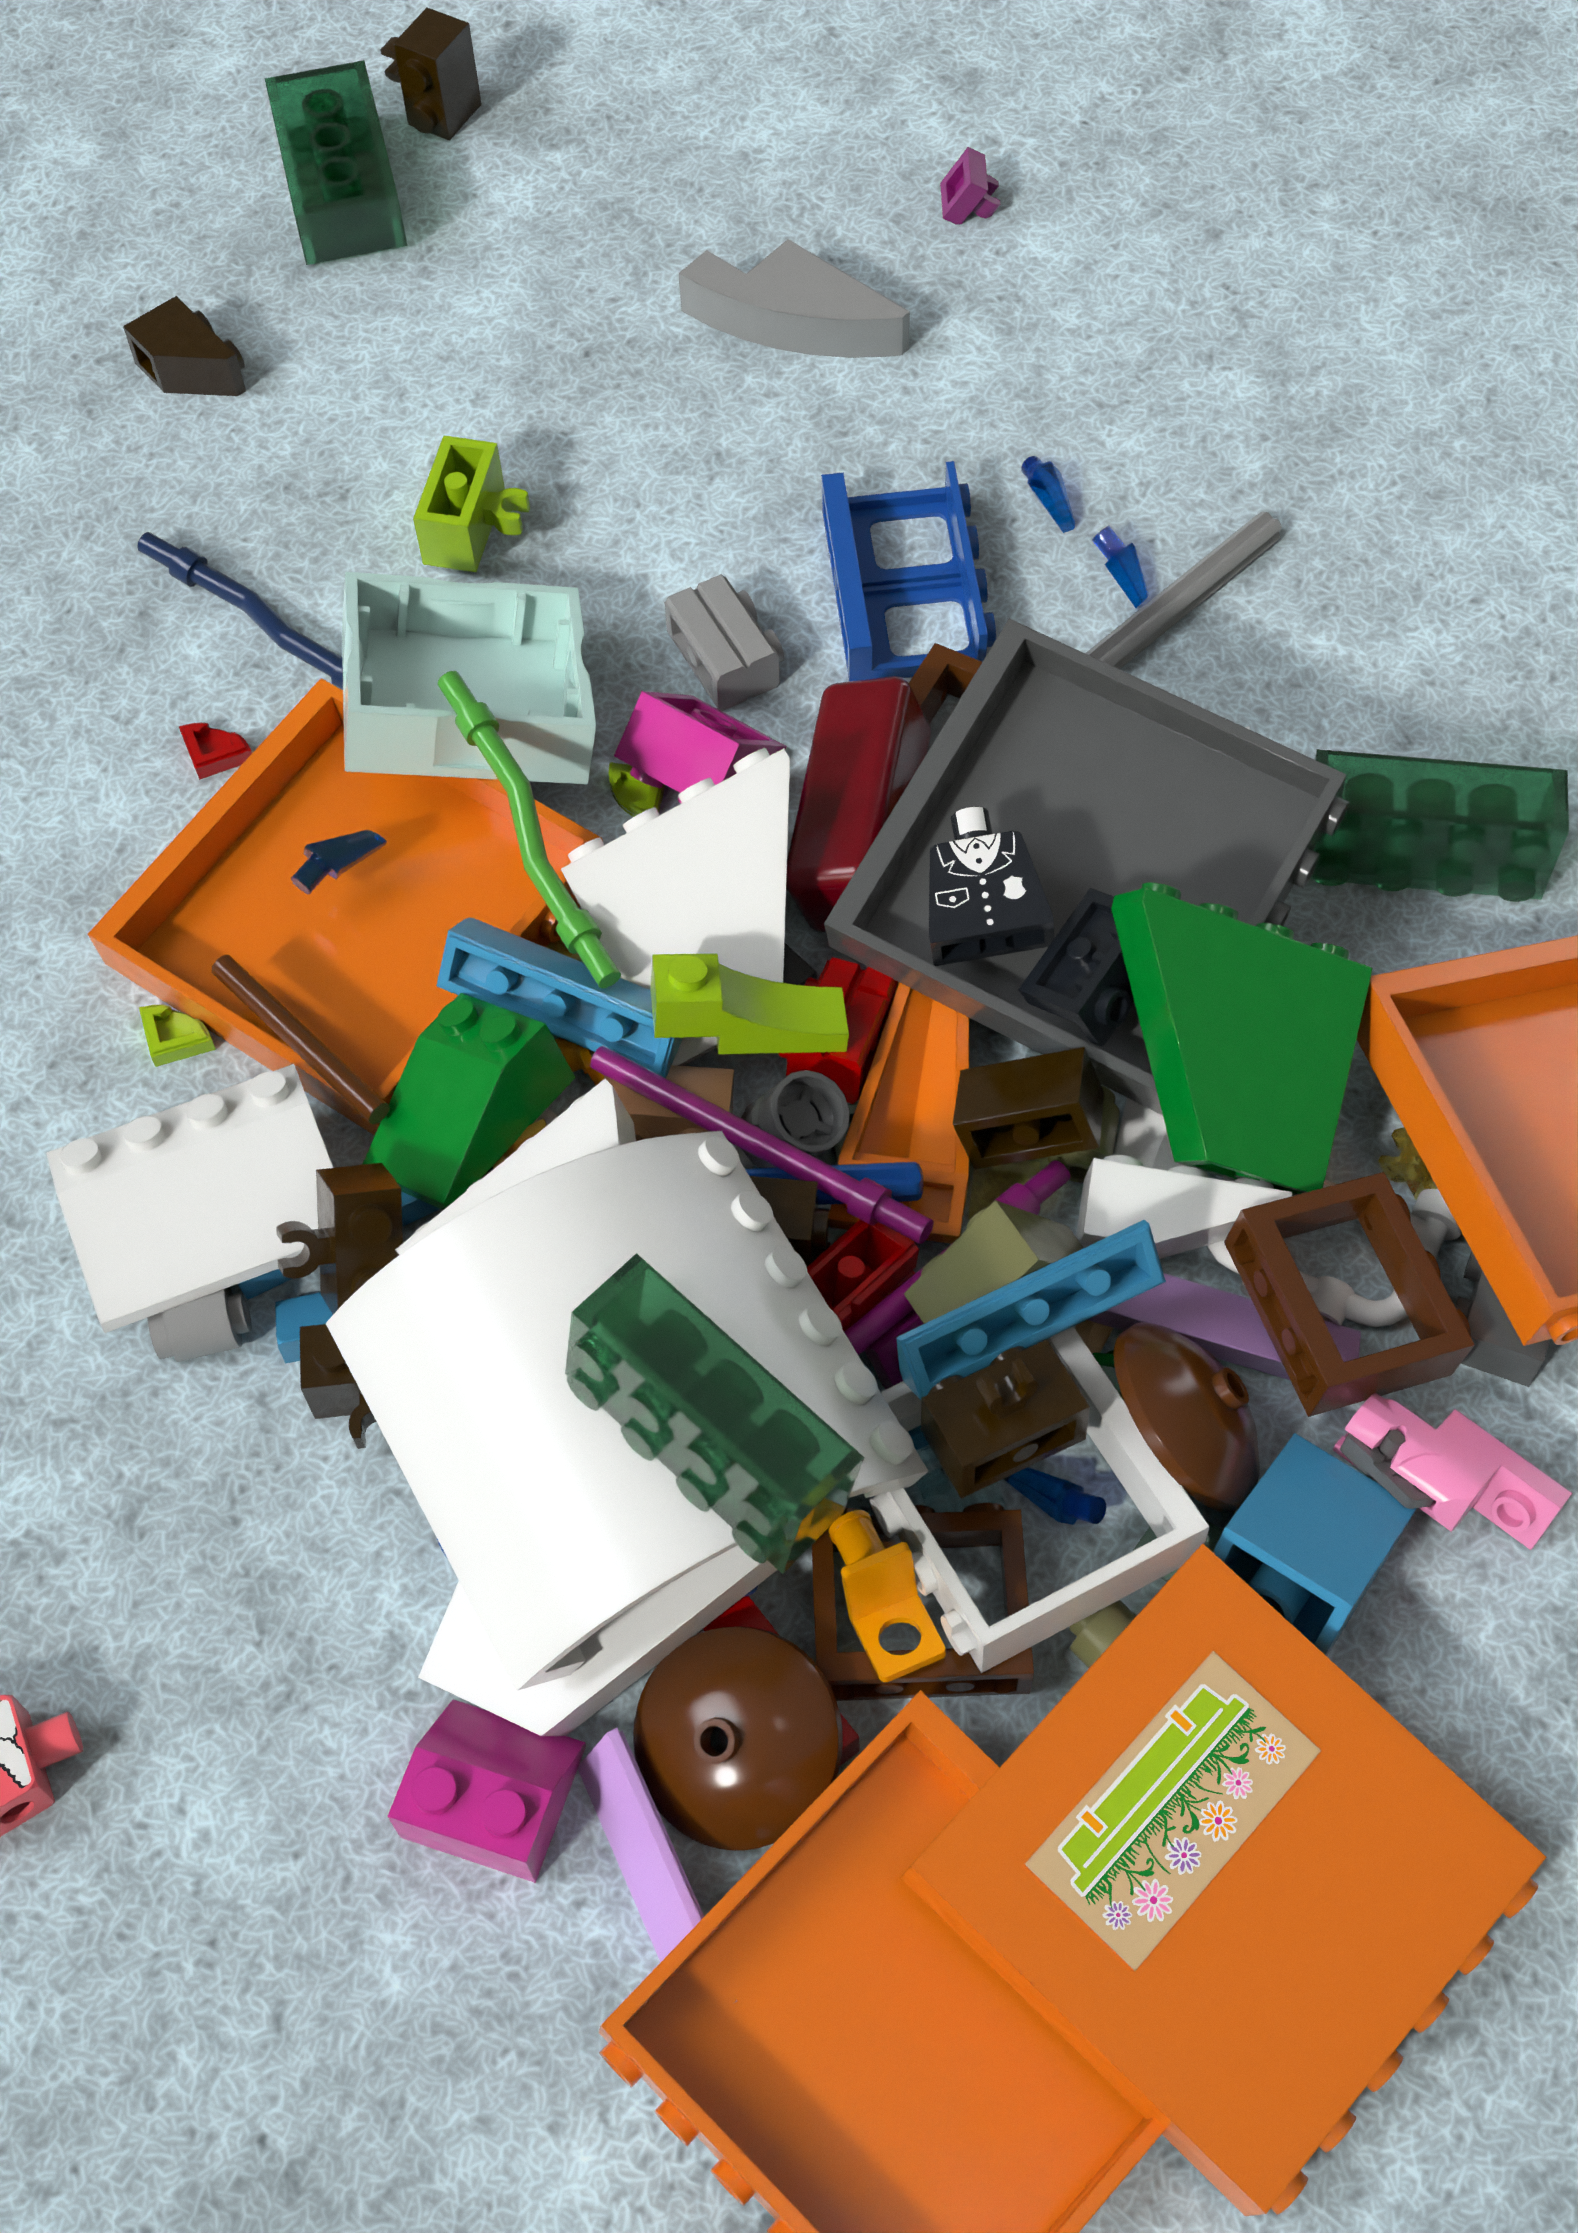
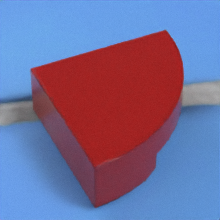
M202 722L179 726L199 780L241 766L252 754L246 740L236 732L229 733L224 730L210 728L208 723Z

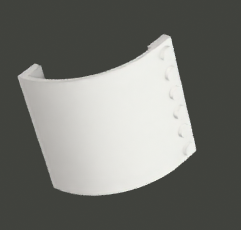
M722 1131L669 1135L621 1144L582 1156L521 1181L461 1213L408 1248L360 1287L326 1322L332 1337L516 1691L571 1675L586 1661L578 1646L580 1643L653 1593L724 1552L792 1519L860 1494H864L868 1498L911 1487L928 1472V1469L914 1448L911 1436L898 1422L878 1389L875 1377L859 1358L842 1330L838 1316L828 1307L808 1274L804 1260L794 1251L774 1218L771 1206L760 1195L740 1162L737 1150L726 1139Z

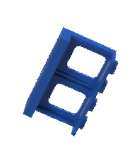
M946 462L945 487L847 497L844 472L821 475L822 514L849 681L892 676L910 678L914 676L927 654L897 656L892 653L885 612L893 607L949 601L959 603L963 609L969 645L957 652L983 662L987 654V648L992 647L996 640V625L993 612H983L982 603H987L988 600L986 573L984 568L975 569L974 560L979 559L978 532L976 525L967 526L965 518L971 516L969 486L967 483H958L955 462ZM925 517H940L945 520L953 556L949 562L894 569H883L876 564L870 532L873 524Z

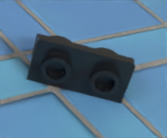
M1090 888L1018 990L1028 1004L1077 1023L1090 1042L1104 1046L1115 1029L1127 1018L1130 1008L1134 1003V998L1111 909L1114 896Z

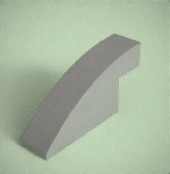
M789 239L747 274L708 250L679 272L681 311L712 328L742 340L779 350L845 358L900 356L909 350L910 311Z

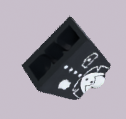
M969 807L955 812L951 816L955 841L935 844L930 848L929 939L933 965L941 966L1049 947L1054 940L1053 914L1022 834L1018 831L993 834L989 811L983 807Z

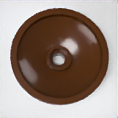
M1146 1322L1134 1324L1123 1331L1116 1339L1114 1366L1121 1394L1135 1425L1162 1466L1191 1496L1205 1506L1219 1512L1229 1513L1238 1510L1257 1485L1260 1474L1257 1430L1248 1405L1249 1395L1244 1383L1232 1369L1224 1367L1209 1351L1176 1331Z
M741 1626L722 1627L699 1633L683 1642L656 1666L645 1684L637 1705L634 1719L633 1743L635 1760L660 1814L678 1831L692 1840L717 1849L739 1851L757 1849L774 1844L837 1778L842 1758L843 1733L836 1698L830 1684L816 1663L802 1649L780 1635L758 1628ZM717 1726L722 1728L728 1737L727 1748L722 1754L716 1752L711 1745V1734Z

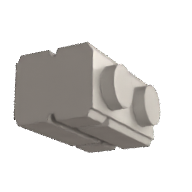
M720 574L699 583L694 590L689 587L667 597V600L664 602L667 632L717 709L724 711L747 701L749 697L754 698L778 687L780 684L779 663L784 661L781 643L773 630L762 631L757 623V612L753 601L745 590L737 593L726 576L724 577Z

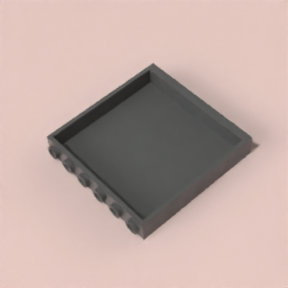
M1009 618L826 919L824 926L829 947L1042 1055L1085 1047L1101 1085L1163 1116L1135 1002L1131 1006L1125 1021L1115 1029L1104 1046H1099L1088 1040L1077 1023L1028 1004L1018 989L1048 947L941 966L933 965L929 939L930 848L935 844L955 841L951 816L955 812L969 807H983L989 811L993 834L1008 831L1020 832L1053 914L1054 938L1090 888L1115 896L1141 889L1142 884L1147 882L1174 887L1181 891L1180 900L1197 906L1201 903H1215L1233 908L1239 913L1237 920L1253 926L1257 923H1271L1284 926L1291 910V906L1284 903L1294 885L1300 888H1304L1307 885L1321 855L1313 851L1323 833L1334 836L1348 810L1350 802L1342 799L1347 774Z

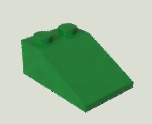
M460 993L452 1002L443 1007L438 1017L419 1035L389 1102V1112L381 1121L362 1165L383 1163L401 1187L402 1192L444 1210L463 1195L473 1183L480 1180L517 1141L525 1129L533 1124L576 1078L546 1023Z

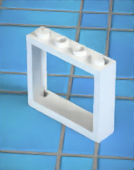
M1074 1327L1062 1331L1047 1340L1090 1406L1087 1433L1157 1536L1155 1540L989 1627L904 1488L876 1495L870 1499L872 1512L885 1535L890 1538L898 1534L901 1542H907L912 1552L917 1589L924 1596L933 1593L945 1614L940 1618L941 1624L950 1644L960 1656L969 1652L981 1673L1177 1570L1202 1543L1205 1545L1209 1525L1182 1485H1179L1153 1454L1135 1425L1124 1400ZM904 1381L881 1392L898 1422L907 1432L921 1425V1400Z

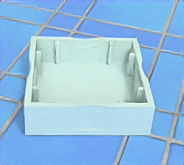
M345 572L342 618L345 771L498 779L478 747L469 745L455 724L457 714L437 685L442 675L449 671H457L477 702L486 703L500 725L497 733L529 781L588 784L596 720L590 675L582 660L584 628L578 588L503 582L458 583L429 577Z

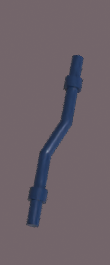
M146 532L140 537L137 545L138 551L169 568V574L189 587H194L197 584L241 609L281 649L331 677L332 684L343 690L341 656L294 630L256 592L208 566L207 559L188 547L179 549L151 532Z

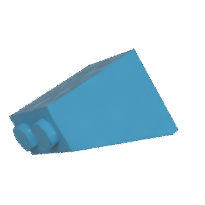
M1294 1433L1226 1525L1213 1553L1320 1651L1328 1656L1392 1553L1417 1508L1408 1509L1404 1507L1383 1486Z

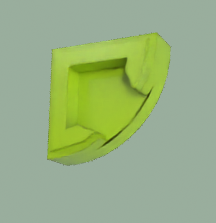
M610 762L608 772L610 789H612L611 792L613 791L614 799L618 805L633 817L651 808H656L659 813L666 785L663 784L662 788L647 785L630 775L631 765Z
M167 1005L139 1007L150 1056L155 1067L216 1050L208 1029L199 1019H194L187 1014L174 1011Z

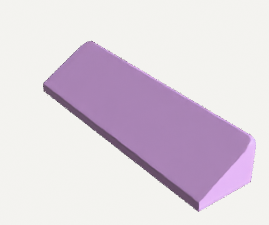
M1164 1274L1166 1282L1087 1319L1122 1331L1140 1322L1164 1326L1202 1346L1217 1359L1290 1380L1252 1300L1246 1297ZM1324 1321L1343 1361L1346 1362L1359 1358L1361 1331Z
M618 1728L607 1732L582 1760L578 1771L661 1962L702 1920L704 1915L623 1731L619 1732Z

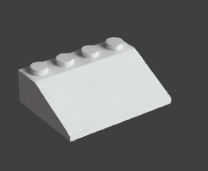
M294 1064L275 1071L261 1073L253 1079L214 1093L200 1095L189 1102L150 1116L138 1117L125 1125L88 1138L74 1140L66 1146L46 1153L56 1194L104 1333L279 1269L278 1259L298 1256L304 1248V1243H282L277 1236L276 1227L288 1221H299L305 1223L311 1229H318L316 1170L333 1168Z

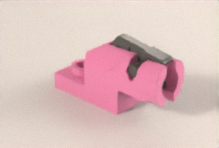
M1377 1393L1372 1394L1358 1409L1345 1427L1348 1433L1342 1436L1333 1448L1334 1452L1361 1470L1368 1478L1383 1486L1404 1507L1408 1509H1421L1450 1532L1474 1508L1530 1550L1533 1549L1573 1494L1456 1409L1435 1429L1400 1403L1391 1399H1385Z

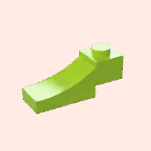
M718 953L652 954L650 992L654 1038L716 1037L718 1054L847 1052L849 1031L842 987L794 985L753 977L719 964Z

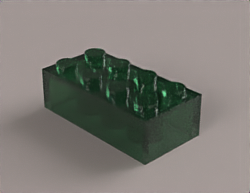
M365 61L264 78L306 265L408 246L398 194Z
M1316 750L1314 760L1347 774L1342 799L1349 801L1350 804L1334 836L1323 833L1313 851L1321 855L1310 880H1315L1317 883L1325 886H1337L1344 883L1376 885L1385 891H1400L1406 888L1435 890L1451 897L1463 896L1468 893L1500 896L1502 899L1510 902L1542 899L1569 832L1568 770Z
M637 1253L571 1312L565 1374L568 1376L567 1383L571 1391L588 1408L594 1411L603 1408L622 1426L621 1433L624 1439L638 1455L648 1461H653L657 1458L677 1477L676 1484L679 1490L691 1504L704 1512L712 1509L733 1528L731 1533L735 1542L754 1561L763 1564L768 1560L778 1571L784 1574L843 1514L864 1456Z

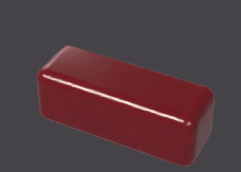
M892 676L834 683L824 690L821 697L787 858L786 888L809 926L818 932H826L824 926L826 919L928 753L931 737L930 725L911 686L901 677Z

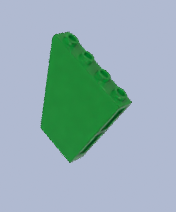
M1147 882L1142 884L1141 889L1115 895L1111 909L1174 1162L1198 1168L1233 1181L1239 1178L1264 1180L1272 1183L1274 1189L1292 1192V1196L1323 1188L1373 968L1350 960V952L1343 947L1328 943H1312L1310 946L1293 940L1295 932L1287 927L1271 923H1257L1253 926L1237 920L1238 911L1228 906L1215 903H1201L1197 906L1180 900L1181 891L1165 884Z

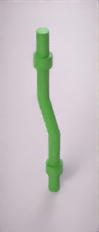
M457 671L445 673L440 677L437 685L457 714L455 724L469 745L478 747L507 792L524 870L558 922L556 932L570 953H578L600 988L612 986L620 979L621 973L599 939L602 932L589 911L578 908L548 861L531 784L497 733L500 726L486 703L477 702Z

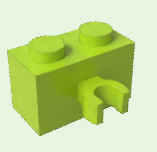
M443 435L413 517L423 565L477 572L493 525L499 532L506 535L522 534L521 514L512 511L529 513L530 502L528 492L519 488L505 489L497 443Z

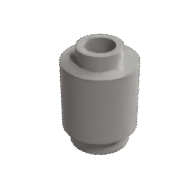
M230 1287L147 1317L150 1337L158 1358L174 1357L177 1362L241 1348L242 1333L252 1331L251 1316L246 1298L243 1293L233 1295Z

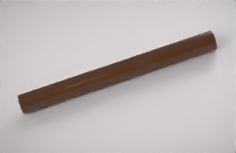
M230 955L221 956L215 961L212 966V973L370 1124H377L387 1116L390 1109L389 1105Z

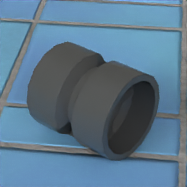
M804 1070L791 1073L748 1105L741 1119L817 1158L842 1140L849 1125V1108L845 1095L834 1081L822 1073ZM743 1150L752 1164L758 1168H777Z

